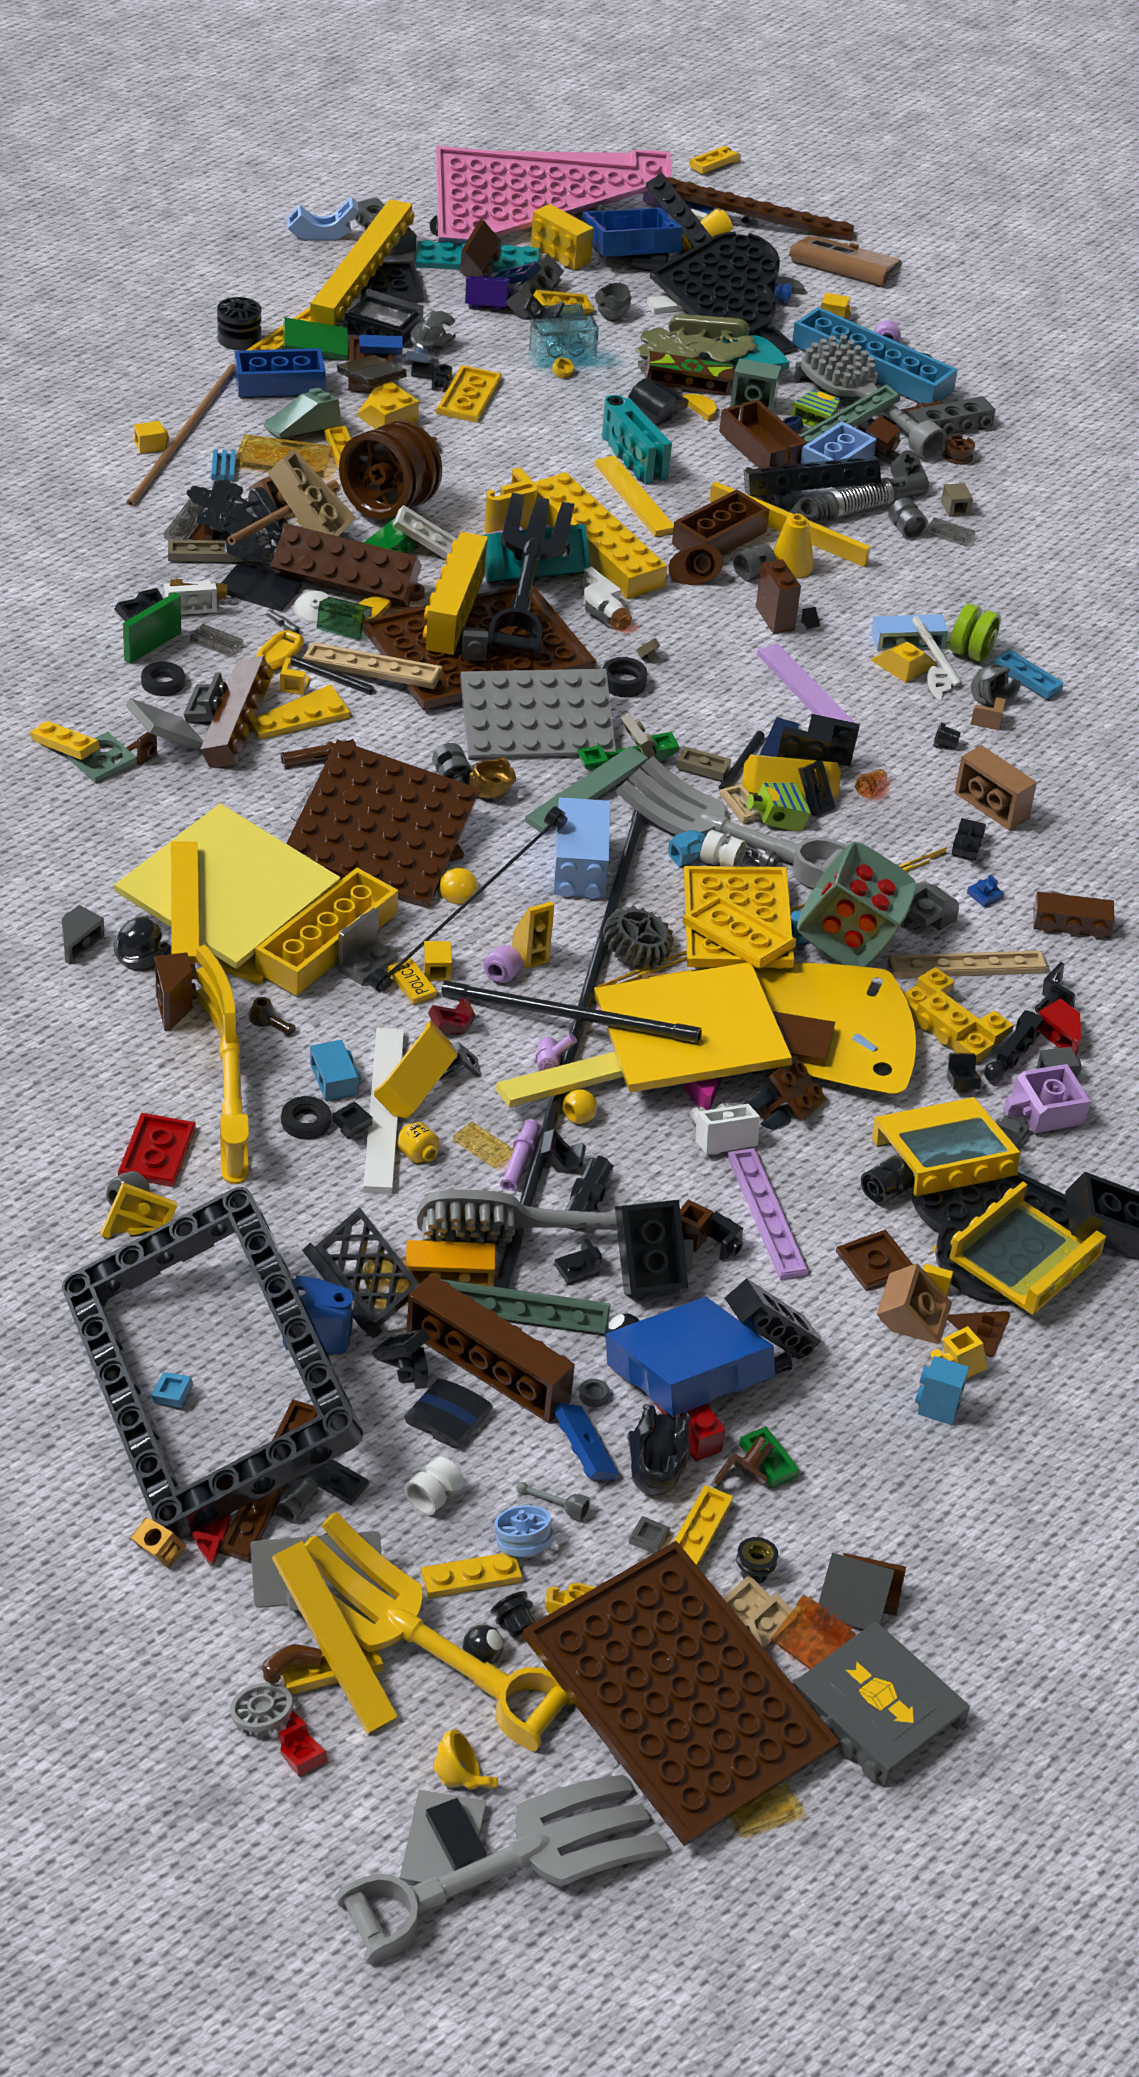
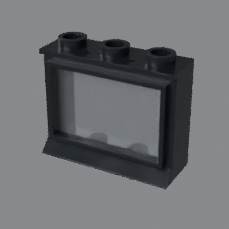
M367 289L365 296L348 313L344 314V327L347 328V332L359 336H402V344L404 345L411 338L412 329L423 319L424 306Z

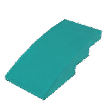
M749 335L754 338L753 343L758 345L757 348L753 351H748L744 356L729 360L732 365H737L740 358L781 366V370L789 369L790 363L774 344L757 335ZM723 340L726 344L731 343L728 340Z

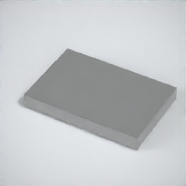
M132 698L126 703L127 708L149 733L201 751L200 748L203 740L182 717Z
M419 1790L399 1879L405 1881L409 1886H415L436 1876L438 1879L454 1872L426 1818V1809L458 1797L475 1832L480 1837L486 1801ZM469 1889L459 1894L468 1896Z

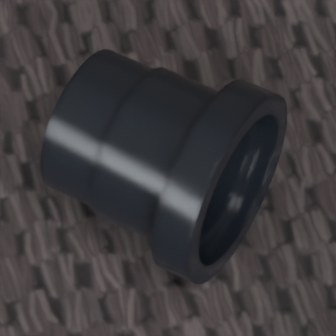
M941 722L933 745L937 747L942 745L955 749L961 732L949 728L945 723Z

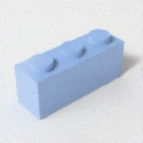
M942 614L874 616L871 635L877 651L887 650L905 642L913 644L918 649H929L911 620L915 616L920 617L937 646L945 648L948 629Z

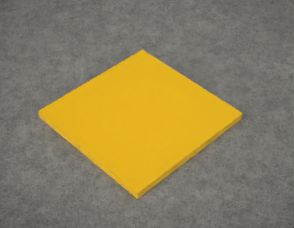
M749 962L594 988L596 1001L599 1009L602 1011L702 1028L701 1040L697 1044L676 1040L672 1037L605 1025L629 1092L792 1065L791 1054L754 968Z

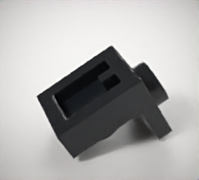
M586 1238L582 1240L581 1251L555 1259L554 1266L566 1284L570 1285L599 1275L602 1255L598 1247H594L590 1240Z

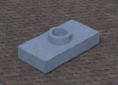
M416 347L415 351H407L406 354L408 361L432 363L435 358V354L428 353V349Z

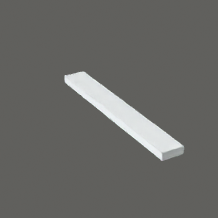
M376 1028L369 1113L373 1117L372 1126L368 1127L363 1192L392 1194L398 1117L392 1116L376 1099L374 1090L387 1079L402 1059L404 1029Z

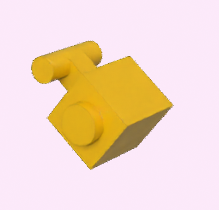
M827 292L822 300L821 308L842 318H850L852 306H850L851 297Z
M968 1326L942 1338L945 1354L939 1349L931 1352V1360H933L934 1356L968 1366L967 1378L987 1369L983 1343Z

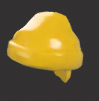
M457 1729L445 1732L443 1739L439 1742L437 1755L433 1763V1770L437 1773L443 1785L447 1788L465 1786L469 1790H475L479 1787L496 1788L498 1777L480 1776L479 1763L467 1737Z

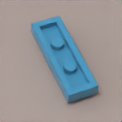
M1010 649L994 658L993 664L1009 668L1008 675L1021 681L1023 685L1046 699L1057 694L1063 688L1064 682Z

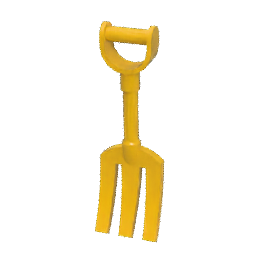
M204 944L196 948V959L202 965L201 968L196 970L197 981L203 987L197 990V1002L211 1019L221 1040L220 1058L223 1062L224 1090L222 1114H220L221 1175L226 1182L238 1184L244 1182L249 1174L248 1114L242 1113L240 1042L236 1034L235 1003L230 983L223 968Z
M338 1512L332 1513L323 1522L322 1528L360 1569L396 1598V1600L391 1598L364 1579L341 1560L317 1535L310 1537L304 1545L319 1572L347 1600L375 1622V1624L370 1622L332 1594L359 1646L368 1652L387 1648L401 1639L409 1643H416L473 1680L475 1686L497 1699L496 1721L500 1730L519 1745L531 1752L536 1751L542 1744L540 1736L565 1704H573L552 1674L544 1668L526 1667L508 1675L489 1662L483 1663L427 1627L423 1620L418 1617L422 1602L421 1584L377 1552ZM522 1690H539L547 1693L525 1723L510 1711L506 1703L507 1698L515 1692Z

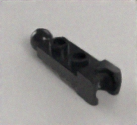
M1028 1010L1021 1014L1017 1020L1015 1031L998 1051L996 1061L989 1062L984 1068V1076L989 1082L996 1083L1001 1081L1007 1069L1016 1066L1020 1053H1026L1030 1045H1033L1041 1033L1037 1031L1044 1021L1043 1017Z

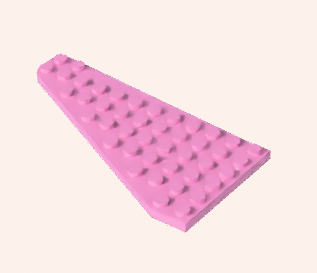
M436 146L438 243L452 242L453 244H463L467 242L480 219L484 220L499 237L532 227L533 211L548 204H552L571 215L597 207L599 204L604 205L647 192L649 190L645 183L660 173H663L667 178L671 177L670 152L654 150H632L631 153L490 151Z

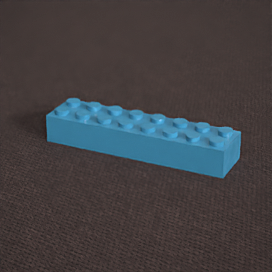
M820 307L815 308L794 324L792 342L798 348L805 351L807 348H811L812 343L819 344L820 339H826L828 345L830 336L836 337L837 344H839L841 335L847 336L846 345L849 340H854V348L856 345L862 347L861 353L862 351H868V357L872 356L875 358L874 364L878 373V384L882 386L887 384L897 393L919 403L924 402L926 404L943 400L954 392L958 369Z

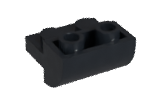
M646 378L640 380L628 396L656 425L670 421L672 413L687 408L689 402L688 399L659 381L653 383Z

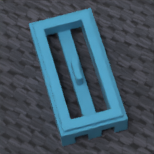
M213 449L211 480L228 479L234 481L236 450H231L230 454L222 449V453H218V449ZM218 458H222L220 476H216ZM226 458H231L229 476H225Z

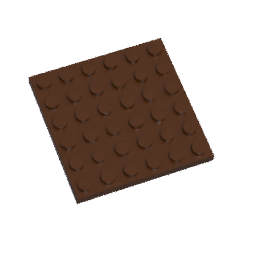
M337 739L286 844L341 877L340 879H343L354 869L359 868L397 889L399 900L428 908L476 804L480 789Z

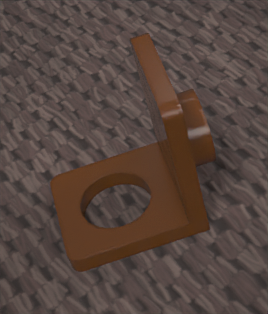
M146 732L137 741L126 747L129 751L137 748L136 757L138 765L141 766L157 755L156 735Z

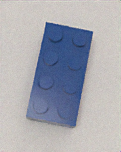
M321 348L234 351V374L238 397L301 395L309 393V390L313 388H321L325 391L326 370Z

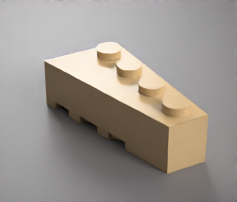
M295 449L290 451L267 472L303 528L339 536L356 519Z

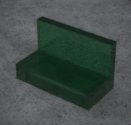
M328 597L319 602L316 629L360 640L362 638L363 620L371 617L372 607Z

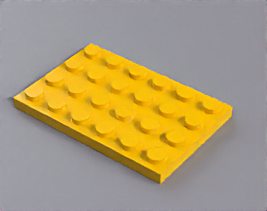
M684 866L685 914L717 895H721L792 937L787 867ZM685 925L687 967H723L747 963L744 959ZM793 949L762 968H794Z

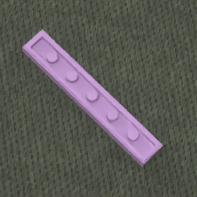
M778 643L758 649L757 655L813 714L855 723Z
M751 1148L728 1152V1160L779 1280L807 1276L808 1269L756 1149Z

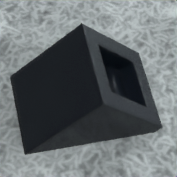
M816 607L802 610L801 621L807 629L820 627Z

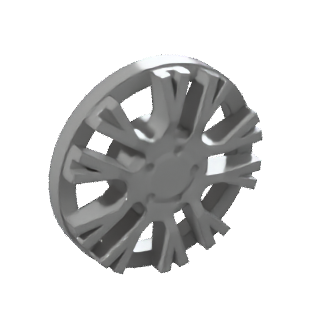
M259 1683L249 1686L239 1692L230 1705L231 1718L237 1725V1729L243 1733L248 1730L250 1735L253 1733L258 1735V1731L270 1729L272 1733L274 1729H280L279 1725L281 1723L287 1724V1721L290 1720V1714L294 1710L291 1693L284 1686L276 1683ZM264 1691V1694L258 1695V1692ZM274 1691L280 1693L276 1697H272ZM249 1695L252 1697L249 1702L242 1701Z

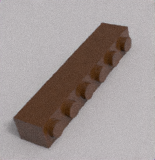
M264 656L238 660L200 748L209 767L218 768L238 763L263 698L273 678L272 667L267 664Z

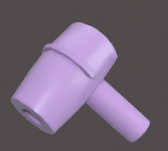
M570 1033L559 1043L552 1037L542 1038L538 1043L536 1053L538 1069L542 1071L558 1067L561 1062L560 1055L577 1042L575 1036Z

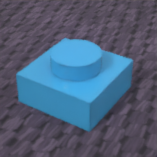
M163 1372L151 1394L153 1402L182 1408L193 1386L191 1376Z

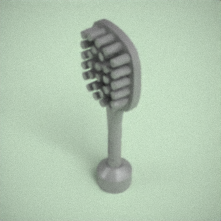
M841 335L839 344L836 343L835 336H830L828 345L826 339H820L819 344L812 343L811 348L806 349V354L801 359V368L821 388L836 396L858 397L860 399L877 390L875 384L878 380V373L875 369V358L872 356L868 357V351H862L861 353L862 347L856 345L854 348V340H849L846 345L847 336ZM895 405L882 411V413L909 433L908 446L922 459L932 457L942 449L946 440V432L933 421L926 420L917 424Z
M445 1190L433 1192L423 1198L417 1209V1227L422 1232L423 1241H436V1239H440V1241L494 1243L497 1241V1248L504 1249L506 1248V1243L512 1241L515 1230L519 1228H584L617 1231L615 1213L529 1207L521 1204L511 1194L487 1190ZM636 1200L633 1204L659 1202V1201H654V1200Z

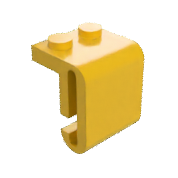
M520 467L512 469L511 484L501 486L500 496L495 497V492L492 489L487 491L484 532L486 534L503 530L512 492L524 494L520 527L523 530L527 529L537 499V485Z

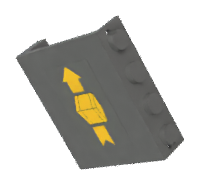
M877 1621L793 1682L796 1689L838 1739V1748L842 1755L856 1761L861 1766L864 1775L871 1781L876 1780L882 1787L887 1785L891 1770L949 1725L953 1726L956 1730L966 1723L970 1705Z

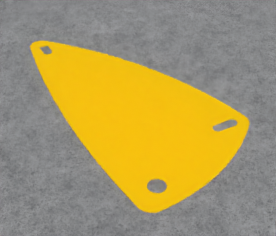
M794 963V968L754 969L772 1011L835 1022V1030L825 1066L802 1062L810 1076L892 1094L906 1089L915 1062V1027L907 999L896 979L889 971L879 968L820 963ZM709 967V968H701V969L680 971V972H674V973H669V974H663V975H658V976H653V977H648V978L650 979V978H656V977H662V976H668V975H674V974H680V973H686V972H692V971H699V970H705V969H711V968H717V967ZM874 978H881L883 983L877 995L873 997L868 996L867 990ZM854 1034H860L878 1047V1049L872 1052L852 1040ZM881 1062L887 1063L892 1067V1072L886 1076L878 1075L873 1071L874 1065Z

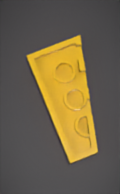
M329 684L257 716L251 729L257 738L262 740L350 718V711L333 686Z

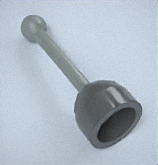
M519 1482L516 1486L519 1494L529 1493L564 1505L567 1515L579 1521L584 1519L589 1510L590 1497L582 1494H573L564 1499L528 1487V1484L525 1482Z

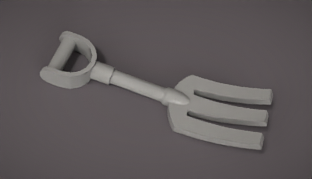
M654 756L641 766L650 776L639 768L629 778L639 790L626 780L615 791L643 816L675 835L688 830H697L706 836L710 830L723 834L731 832L738 839L746 841L747 845L764 850L770 849L776 853L779 859L793 863L792 871L794 877L802 884L811 888L816 887L826 869L842 850L848 846L828 838H810L797 844L730 822L725 817L723 801L706 795L685 783L664 767ZM811 859L826 860L821 867L808 862Z
M625 1775L603 1777L565 1786L519 1803L516 1813L517 1840L511 1842L503 1850L438 1879L435 1876L412 1887L394 1875L378 1873L365 1876L341 1888L336 1894L335 1899L340 1907L347 1908L367 1947L364 1956L368 1964L376 1965L399 1955L411 1946L417 1937L420 1914L447 1902L446 1899L512 1869H522L530 1866L547 1881L564 1886L616 1866L661 1857L668 1851V1847L661 1835L655 1834L609 1841L563 1856L560 1855L584 1843L611 1834L641 1828L650 1821L651 1818L641 1804L591 1811L543 1825V1823L581 1808L625 1798L633 1790ZM382 1896L395 1899L402 1903L409 1911V1919L400 1930L386 1937L367 1900L368 1898Z

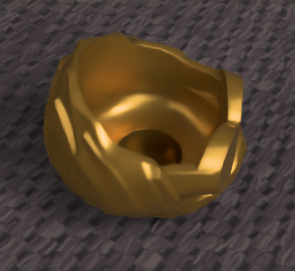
M505 757L477 762L470 773V785L480 789L479 797L500 798L508 793L512 784L516 782L515 771Z

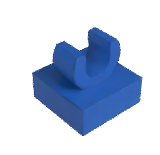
M989 875L988 879L978 880L976 884L968 887L967 894L983 907L1003 899L1004 892L997 887L998 880L992 875Z

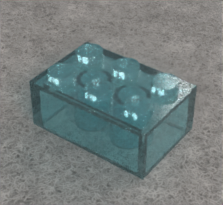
M581 316L531 320L529 358L534 369L552 368L555 360L559 357L569 359L574 366L596 365L599 328L594 317Z

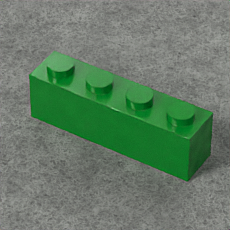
M396 517L363 542L402 553H411L414 547L419 544L416 540L393 527Z

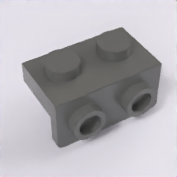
M215 673L211 684H196L184 711L186 722L213 720L227 687L226 682H223L221 673Z

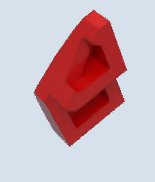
M292 1710L285 1730H281L279 1734L280 1752L291 1769L298 1776H301L328 1762L326 1750L309 1735L307 1723Z

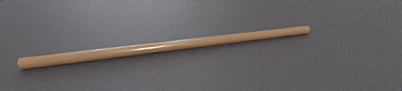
M230 364L128 498L126 501L127 505H136L233 376L234 364Z

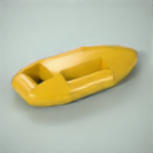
M290 630L280 631L273 635L258 650L256 657L264 656L272 670L280 668L284 665L286 658H291L300 652L304 645V638L302 635Z

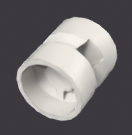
M710 830L703 842L700 859L702 862L714 866L720 863V866L740 867L746 853V841L735 837L727 839L726 834Z
M439 1456L425 1467V1472H419L406 1483L405 1493L412 1505L426 1515H433L446 1503L447 1499H451L464 1487V1479L460 1470L453 1462Z

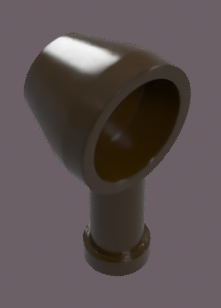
M258 997L254 1000L249 1010V1020L252 1024L261 1027L270 1025L283 1032L287 1037L295 1031L296 1026L294 1024L287 1023L276 1016L275 1008L270 999Z

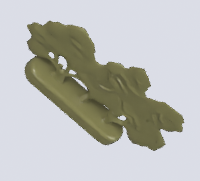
M676 314L669 322L670 332L660 327L650 331H643L640 338L648 343L637 347L635 350L641 356H648L649 351L690 358H696L700 353L708 352L712 359L724 363L733 358L746 355L748 351H753L758 345L753 343L754 338L752 336H748L750 328L743 319ZM723 340H728L731 343L726 344Z

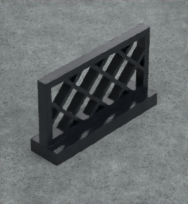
M360 1207L316 1246L310 1242L302 1249L325 1281L351 1289L354 1292L353 1319L372 1338L383 1332L380 1326L408 1302L409 1293L420 1285V1282ZM362 1219L364 1222L362 1234L351 1235L352 1226ZM342 1241L340 1254H330L327 1251L334 1242ZM350 1241H361L358 1254H347ZM368 1241H379L377 1254H366ZM346 1260H357L355 1273H344ZM364 1260H376L373 1273H362ZM383 1260H394L392 1273H381ZM391 1279L389 1292L377 1293L379 1280ZM398 1279H408L412 1283L403 1293H396ZM361 1280H372L370 1293H359ZM376 1299H387L386 1308L376 1315L374 1312Z

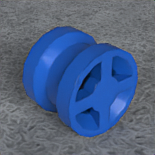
M775 281L770 289L776 301L788 304L792 291L791 284L781 285Z

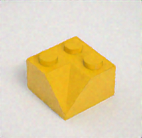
M392 381L373 389L358 411L357 417L375 430L393 421L405 420L416 423L418 422L419 401Z

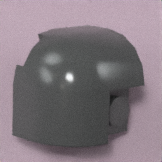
M927 882L916 883L917 888L906 918L900 926L904 928L913 921H916L924 928L931 924L940 931L957 920L959 903L936 885Z

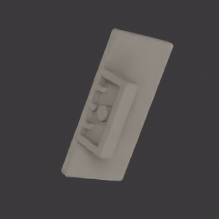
M379 1531L357 1532L381 1554ZM329 1535L318 1536L348 1566L384 1592V1589L360 1569ZM312 1536L251 1542L253 1596L256 1607L287 1604L290 1611L299 1610L284 1580L278 1574L279 1571L272 1557L300 1541H303L305 1544ZM321 1574L333 1595L347 1606L353 1605Z

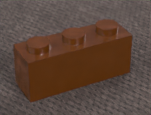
M1037 891L1033 907V929L1045 932H1062L1071 935H1087L1096 938H1111L1115 922L1114 900Z

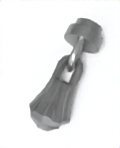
M728 832L726 834L727 839H729L730 837L737 838L731 832ZM746 845V849L751 850V852L746 851L745 854L750 856L753 862L759 864L760 867H776L779 857L776 856L774 851L761 848L754 849ZM759 853L763 854L761 859L757 858Z

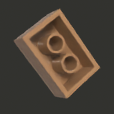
M980 745L961 757L954 793L1010 831L1029 819L1037 782Z

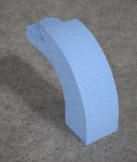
M350 197L335 213L329 216L313 215L299 205L286 218L287 228L304 240H337L351 231L350 221L354 220L358 215V203L353 197Z

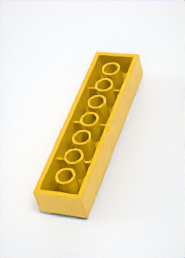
M567 472L534 482L537 485V497L549 499L547 524L550 527L555 525L562 501L575 504L571 525L586 524L590 565L620 588L621 594L626 599L665 587L668 565Z

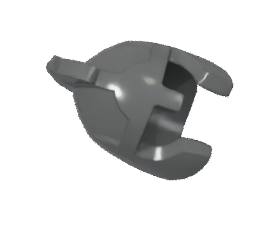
M431 311L412 329L410 335L411 342L418 348L440 349L444 347L456 335L446 334L442 325L451 326L455 323V319L446 312Z
M993 664L978 670V673L971 682V693L977 702L989 703L993 706L996 697L1006 699L1005 706L1019 692L1021 681L1013 679L1009 684L1008 673L1010 669Z

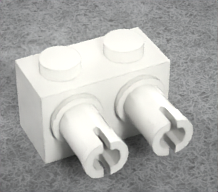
M722 1103L716 1109L706 1110L704 1107H700V1110L694 1108L690 1112V1119L696 1124L695 1141L706 1154L717 1155L724 1151L744 1150L749 1147L758 1146L760 1116L749 1104L731 1106L729 1103H725V1105Z

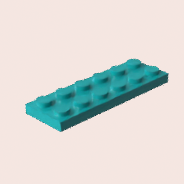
M431 240L417 241L416 267L460 270L461 250L465 243H438ZM501 246V250H503L502 256L498 262H494L492 272H500L504 269L537 262L539 260V248L532 246Z

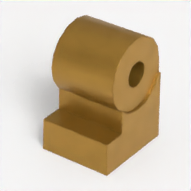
M145 1517L130 1536V1539L168 1569H170L187 1547L173 1532L148 1517Z

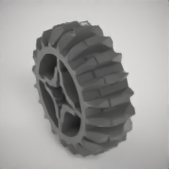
M633 905L630 909L626 906H623L622 909H616L608 917L603 929V936L605 937L604 943L609 945L608 951L615 952V958L620 957L624 960V963H632L633 967L640 965L644 969L648 965L650 968H654L657 964L661 965L669 957L674 941L672 937L673 931L668 929V923L661 921V916L656 917L653 915V911L649 913L645 911L644 907L637 909Z

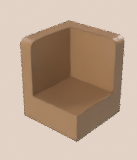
M996 697L994 708L975 705L970 725L999 730L1006 699Z

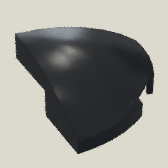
M157 588L141 591L135 599L118 602L114 610L124 621H127L163 600V597Z

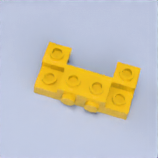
M935 967L918 977L916 986L904 993L913 1020L918 1023L921 1029L929 1031L937 1037L941 1044L949 1046L956 1053H974L977 1064L986 1058L1003 1038L1012 1033L1014 1024L995 1010L981 1019L977 1018L946 994L954 988L955 981Z

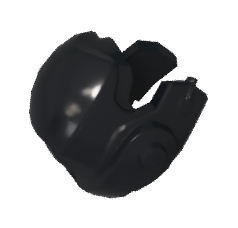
M139 916L127 921L120 928L114 940L113 948L117 960L124 966L131 969H147L155 967V956L168 955L171 945L164 941L159 945L162 938L160 927L147 916Z

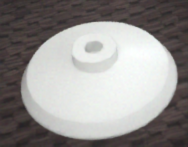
M321 591L306 592L299 596L294 604L296 616L300 620L310 623L330 621L335 616L337 610L333 598Z

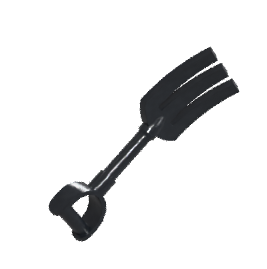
M512 492L501 543L511 551L522 555L523 561L516 596L513 598L511 608L498 612L490 623L487 650H491L492 646L531 653L533 658L538 659L542 638V624L538 617L530 612V597L536 567L540 559L554 558L565 554L575 504L562 501L551 539H545L549 499L537 497L526 534L523 535L519 534L524 494ZM508 626H518L529 631L534 639L499 633L498 631Z

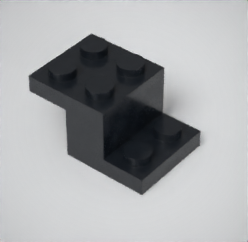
M812 714L808 731L783 726L777 757L815 761L823 760L825 762H836L838 765L851 766L860 724Z

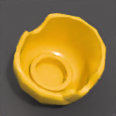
M464 868L448 870L441 877L439 883L440 895L450 903L463 904L478 890L477 879L471 871Z

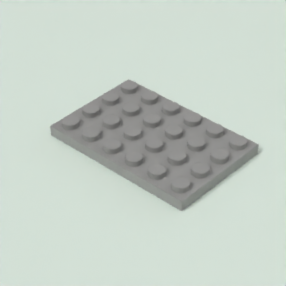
M606 669L461 672L460 681L468 759L579 757L578 749L598 745L602 746L604 752H616Z

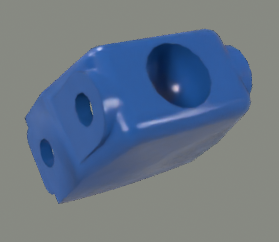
M296 1275V1279L293 1280L298 1290L306 1292L301 1297L327 1353H345L350 1344L353 1326L354 1292L351 1289L318 1278ZM283 1339L285 1349L288 1350L287 1345Z

